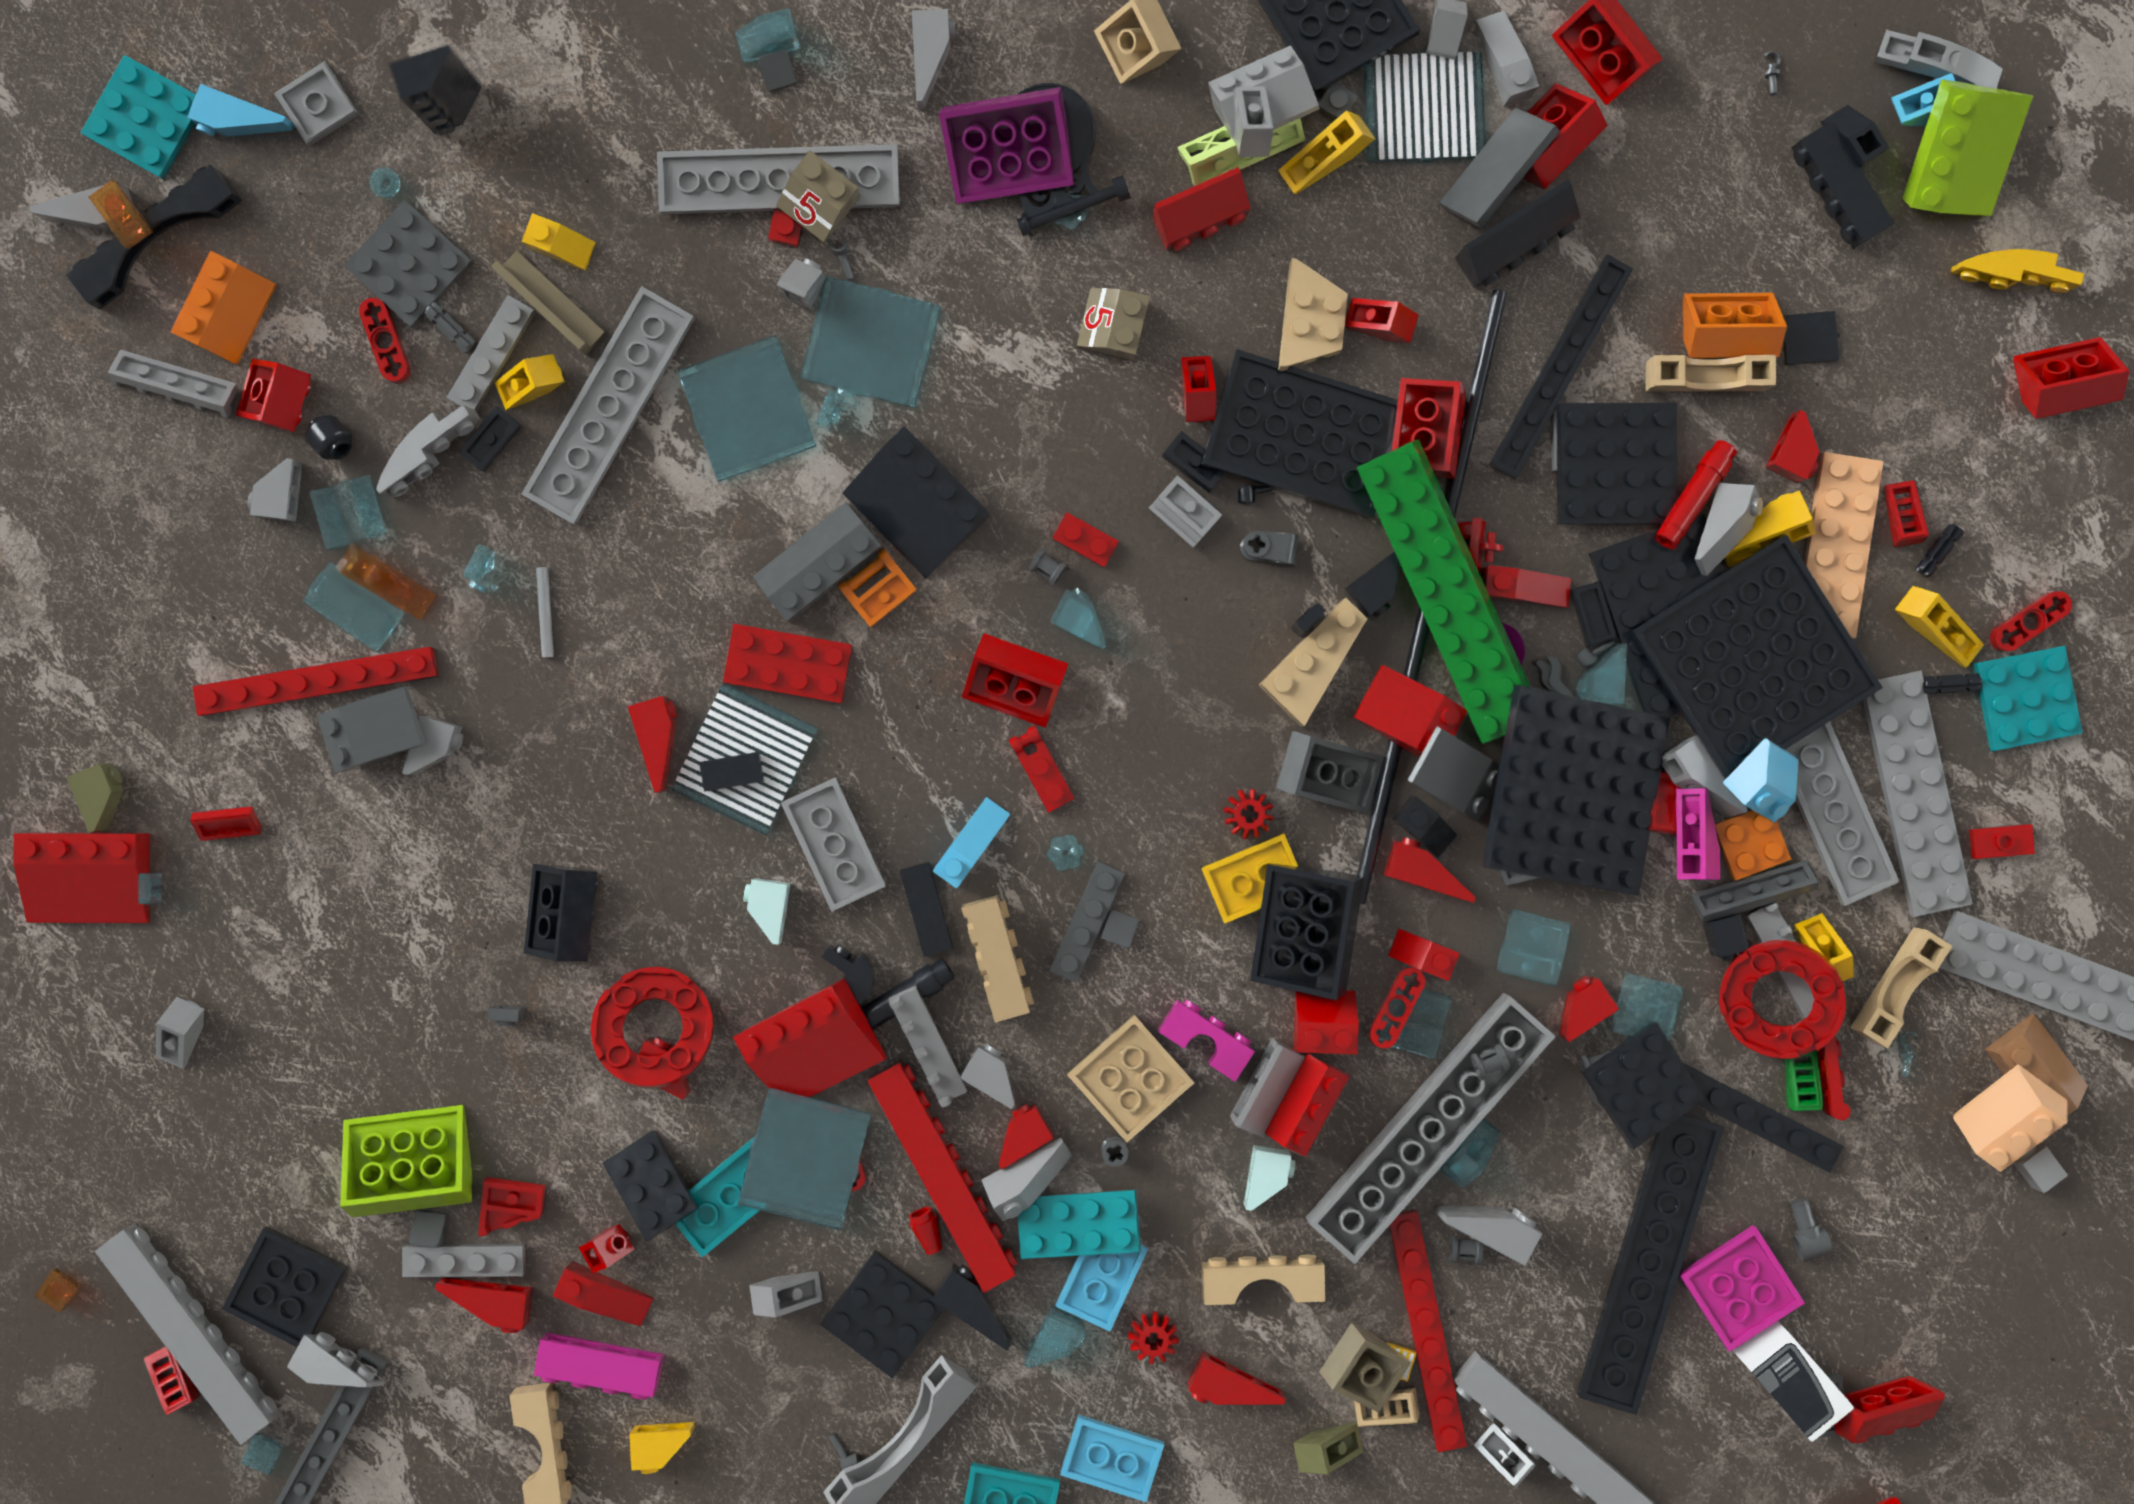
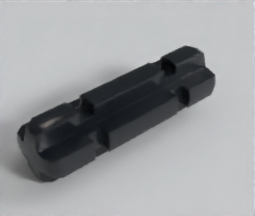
M1955 524L1948 525L1942 532L1943 536L1939 537L1926 553V559H1922L1917 565L1916 571L1924 577H1931L1938 569L1936 565H1941L1955 546L1954 543L1958 542L1963 536L1964 531Z
M1978 673L1965 674V677H1963V674L1937 676V679H1935V676L1923 677V690L1926 694H1936L1937 691L1939 693L1964 692L1965 689L1967 691H1979L1982 684V678H1980Z

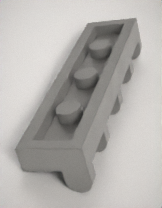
M124 350L119 351L107 372L113 385L120 386L123 383L136 387L137 391L143 394L150 391L164 395L167 401L175 402L177 399L194 404L195 408L201 411L205 408L218 411L225 418L231 416V403L238 392L236 383Z
M1776 902L1757 907L1744 916L1760 943L1771 940L1796 942L1791 933L1792 929L1786 924ZM1777 971V975L1802 1019H1805L1812 1010L1814 1001L1810 987L1804 979L1794 973Z
M915 985L890 997L889 1005L894 1011L929 1084H931L940 1106L946 1107L952 1103L951 1099L968 1092L967 1086L960 1079L961 1074L917 986Z

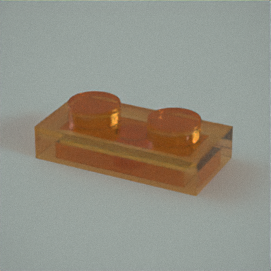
M114 179L88 196L123 247L130 249L153 232L120 184Z

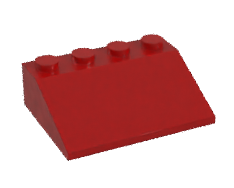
M14 833L13 865L27 923H149L150 833Z
M845 978L746 1028L733 1037L747 1065L777 1099L794 1105L887 1059Z

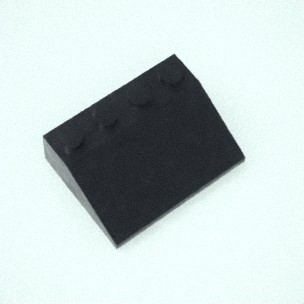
M905 426L880 449L842 492L925 579L990 517L989 512Z
M1267 864L1250 981L1337 1000L1345 995L1364 877L1332 870Z

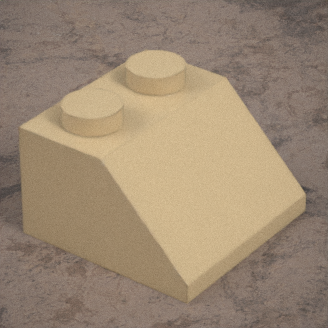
M1130 0L1094 30L1120 84H1124L1162 65L1182 49L1158 0Z

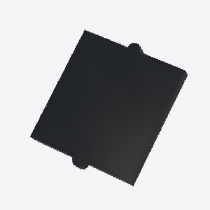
M1835 311L1783 315L1787 325L1783 341L1785 365L1839 360L1837 338L1840 337V334L1836 328Z

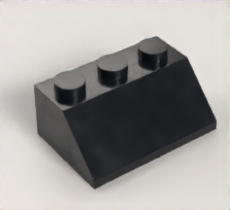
M533 864L524 945L525 954L554 961L588 962V954L591 949V926L594 919V898L597 890V871Z

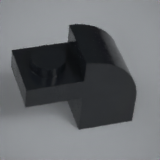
M839 944L836 947L829 945L821 957L845 973L843 978H845L859 1006H861L874 985L875 971L872 962L863 952L854 961L850 958L852 953Z

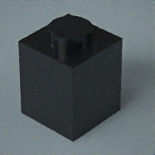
M1733 914L1703 923L1712 956L1722 957L1723 961L1735 959L1740 952L1748 949L1740 915Z

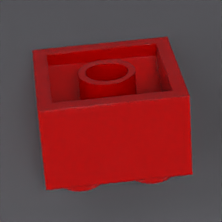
M252 358L235 416L295 432L302 419L301 408L304 398L310 392L311 374L277 362Z
M1347 990L1346 994L1337 1000L1295 991L1294 1050L1297 1053L1358 1054L1356 991Z

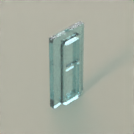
M329 562L325 569L318 574L309 587L307 595L302 600L375 652H379L405 614L332 562Z

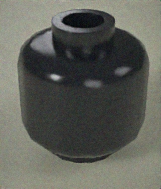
M326 415L316 417L309 423L306 441L321 458L325 460H339L345 457L352 448V433L337 417Z

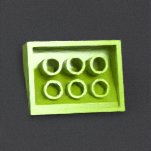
M1941 79L1902 199L1911 208L1938 213L1992 216L2033 96Z
M464 1105L343 1121L340 1207L352 1218L472 1203V1166Z

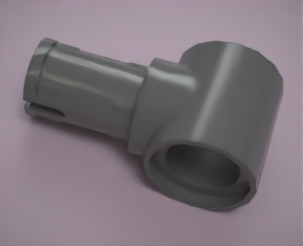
M1801 1198L1791 1201L1790 1206L1798 1227L1795 1229L1797 1235L1793 1236L1792 1239L1799 1259L1804 1262L1832 1254L1833 1247L1829 1235L1823 1227L1820 1228L1819 1224L1815 1223L1808 1199Z

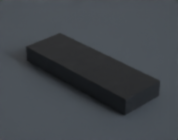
M929 862L899 870L923 956L926 957L953 949Z

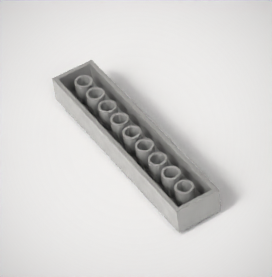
M1502 993L1307 1214L1306 1219L1308 1223L1351 1262L1356 1264L1556 1036L1511 996ZM1500 1044L1506 1053L1510 1069L1507 1071L1503 1069L1486 1075V1079L1480 1080L1472 1064L1471 1055L1475 1053L1480 1055L1491 1051L1495 1045Z

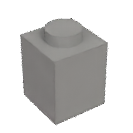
M2042 1144L2036 1145L2013 1163L2029 1186L2042 1193L2047 1192L2068 1176L2048 1147Z

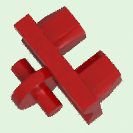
M1473 518L1472 522H1459L1457 525L1464 540L1470 541L1469 552L1481 576L1483 551H1485L1484 562L1493 563L1494 552H1503L1504 545L1495 544L1496 533L1487 532V541L1484 543L1487 522L1482 521V518Z

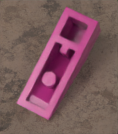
M1676 789L1677 879L1720 880V848L1708 789Z

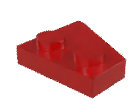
M486 1177L483 1181L478 1236H486L491 1231L516 1226L522 1221L529 1222L541 1218L544 1211L546 1185Z

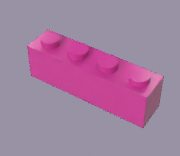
M547 1332L540 1339L533 1376L542 1377V1381L548 1383L571 1382L573 1387L581 1389L589 1388V1386L601 1388L602 1392L608 1394H618L619 1391L631 1393V1397L645 1400L649 1397L653 1398L658 1390L664 1354Z

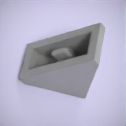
M1436 0L1426 54L1455 60L1468 16L1466 2Z
M1495 1423L1474 1444L1515 1488L1536 1466L1529 1454Z

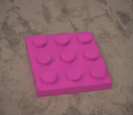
M1754 1225L1688 1266L1679 1274L1684 1285L1729 1352L1805 1304Z

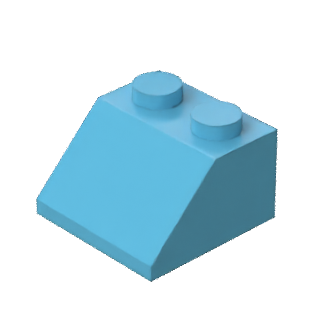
M1765 738L1723 783L1746 807L1775 823L1788 812L1789 807L1796 801L1799 760Z

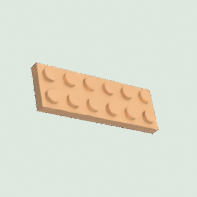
M1823 452L1820 455L1811 512L1816 534L1807 538L1804 563L1851 638L1855 639L1884 461Z

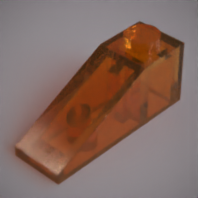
M351 542L336 566L341 575L419 620L436 596L435 593L353 542Z

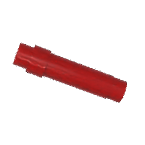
M1717 440L1711 450L1705 452L1696 466V472L1655 535V540L1660 545L1672 550L1677 548L1717 485L1723 482L1732 468V461L1737 454V450L1733 445L1723 440Z

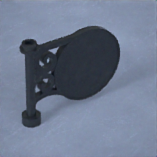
M1036 84L1022 90L1018 94L1061 87L1067 119L1074 181L1078 183L1077 187L1074 185L1070 186L1072 194L1079 195L1086 187L1089 195L1074 200L1066 194V186L1059 187L1058 189H1048L1051 192L1049 202L1044 206L1035 207L1029 202L1026 193L1018 194L1025 212L1021 214V218L1017 219L1023 236L1029 235L1031 237L1033 236L1032 229L1118 197L1119 202L1131 198L1123 175L1111 179L1113 185L1105 189L1097 190L1093 186L1088 173V162L1096 139L1095 120L1087 102L1077 92L1060 84ZM1080 168H1081V176H1080L1079 174H1076V172H1077L1078 170H1080ZM1039 191L1031 192L1033 199L1037 203H1044L1048 199L1046 194L1039 196Z

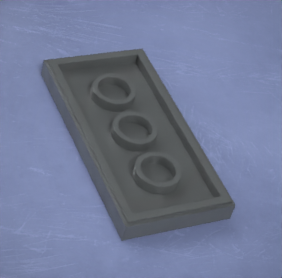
M1515 108L1441 199L1439 204L1445 210L1482 228L1560 131L1554 124Z

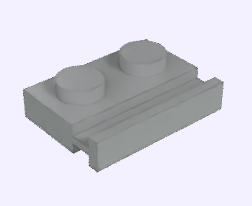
M1178 475L1148 508L1192 548L1196 546L1222 516L1219 511Z

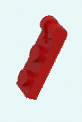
M1033 725L1026 729L1027 733L1018 738L1015 735L1008 739L1046 810L1050 813L1075 798L1036 727ZM1034 743L1038 751L1027 756L1023 748Z
M1834 1036L1828 1044L1817 1051L1823 1111L1830 1117L1844 1121L1849 1118L1851 1110L1843 1102L1842 1088L1845 1087V1077L1842 1070L1839 1069L1838 1060L1841 1057V1046L1839 1041L1836 1040V1036Z

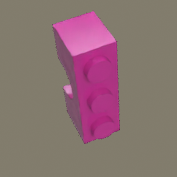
M1177 999L1159 1026V1033L1184 1049L1193 1037L1197 1035L1210 1036L1215 1042V1050L1208 1061L1209 1065L1236 1082L1255 1052L1249 1046L1252 1041L1239 1032H1236L1233 1036L1224 1030L1226 1024L1213 1015L1207 1019L1199 1013L1201 1008L1190 1000L1186 999L1183 1003Z

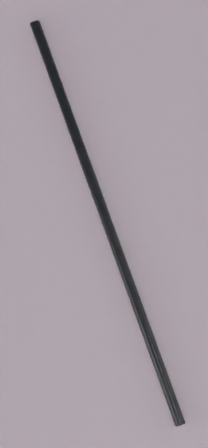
M1502 290L1492 291L1462 421L1455 479L1449 478L1445 493L1446 501L1454 518L1457 513L1507 298V292ZM1420 606L1403 674L1416 682L1430 629ZM1389 739L1357 872L1358 876L1364 877L1360 904L1363 905L1366 904L1402 747Z

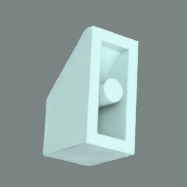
M754 878L751 879V884H746L743 901L748 902V912L771 943L779 945L782 943L791 883Z
M1253 1145L1244 1199L1246 1210H1254L1286 1187L1288 1177L1293 1178L1295 1160L1291 1159L1292 1155L1289 1151Z

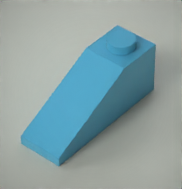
M200 84L187 118L197 124L196 130L214 137L215 132L228 137L292 131L294 129V124L283 115Z
M986 797L935 866L933 872L957 889L1011 814Z

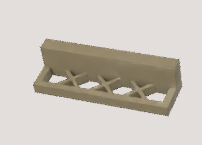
M517 250L503 265L496 260L490 266L586 356L606 336V333Z

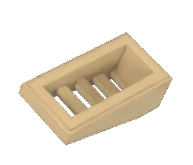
M1416 1388L1393 1390L1383 1405V1416H1379L1378 1412L1371 1409L1372 1417L1367 1418L1366 1407L1354 1401L1358 1427L1417 1423L1420 1418ZM1395 1400L1397 1414H1392L1390 1401ZM1402 1400H1407L1409 1412H1404Z

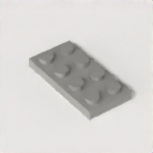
M836 777L781 802L831 912L887 886Z

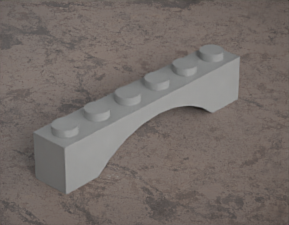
M941 1355L922 1377L916 1405L900 1431L872 1456L843 1469L823 1492L829 1504H876L977 1387L967 1371Z

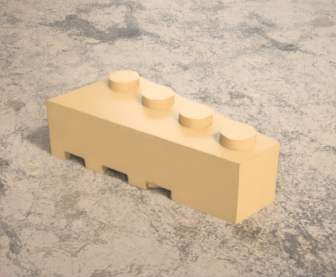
M1347 598L1342 599L1258 686L1300 727L1305 726L1367 618Z
M995 895L963 904L961 909L964 918L968 919V933L973 947L976 948L977 964L981 976L984 977L985 982L983 983L994 1022L1030 1013L1029 1005L1034 1004L1030 987L1024 988L1021 976L1026 975L1022 958L1016 959L1013 947L1018 946L1014 929L1008 930L1005 918L1010 917L1006 900L1000 901L999 896Z

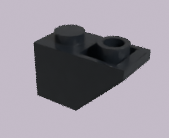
M1849 105L1821 121L1822 126L1830 121L1833 122L1860 167L1890 148L1876 124Z

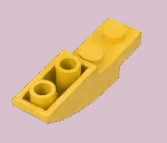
M2009 249L1977 255L1958 263L1951 269V273L1961 275L1960 279L1964 281L1978 282L1980 280L1988 282L1989 286L1994 289L2005 290L2021 282L2032 286L2039 284L2050 286V290L2057 293H2068L2070 290L2081 286L2085 274L2056 266L2058 254L2029 249Z

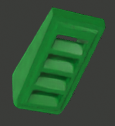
M1817 1050L1800 1055V1057H1808V1063H1794V1058L1785 1059L1787 1108L1793 1111L1823 1110ZM1795 1070H1809V1075H1796ZM1809 1082V1087L1798 1088L1797 1083ZM1799 1095H1810V1100H1799Z

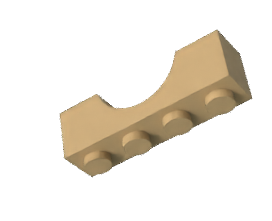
M1655 355L1646 361V392L1766 391L1776 386V355H1744L1727 359H1693L1685 355Z
M1914 927L1850 1029L1876 1045L1889 1048L1904 1024L1903 1013L1910 996L1926 977L1937 972L1953 946L1928 930Z
M1308 1254L1298 1256L1299 1259L1287 1260L1286 1256L1281 1255L1269 1256V1260L1257 1261L1256 1257L1243 1256L1239 1257L1238 1261L1228 1262L1223 1257L1209 1258L1208 1262H1202L1204 1305L1235 1304L1243 1288L1261 1279L1274 1280L1284 1285L1290 1291L1295 1303L1325 1302V1267L1322 1260L1317 1259L1316 1255Z
M552 1383L516 1387L509 1395L513 1425L531 1432L538 1440L542 1450L540 1469L530 1475L522 1485L524 1504H567L568 1499H571L572 1489L570 1481H566L564 1470L567 1469L566 1451L561 1449L560 1440L563 1439V1425L561 1421H557L556 1410L559 1408L558 1392L553 1391Z

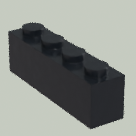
M1832 121L1791 147L1794 152V160L1800 167L1804 168L1809 176L1811 188L1820 194L1825 202L1824 207L1827 214L1836 220L1841 228L1840 234L1843 240L1850 244L1853 249L1894 224Z

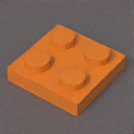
M1750 809L1743 814L1715 823L1719 847L1733 881L1791 860L1777 821L1774 823Z

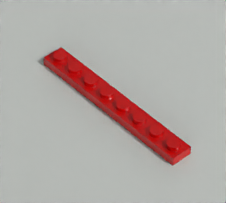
M429 646L192 686L197 716H206L438 677L434 650L433 647Z
M1416 1209L1404 1211L1389 1225L1413 1343L1417 1353L1416 1357L1435 1447L1439 1453L1467 1447L1418 1211Z

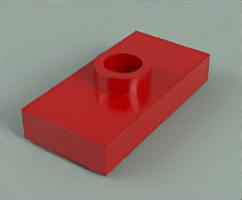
M1664 772L1660 773L1657 796L1651 808V823L1648 826V830L1650 832L1675 836L1677 835L1676 789L1682 788L1675 785L1669 775Z
M252 806L192 813L190 819L200 841L260 835L262 828Z
M2032 824L1969 829L1971 859L2035 854Z

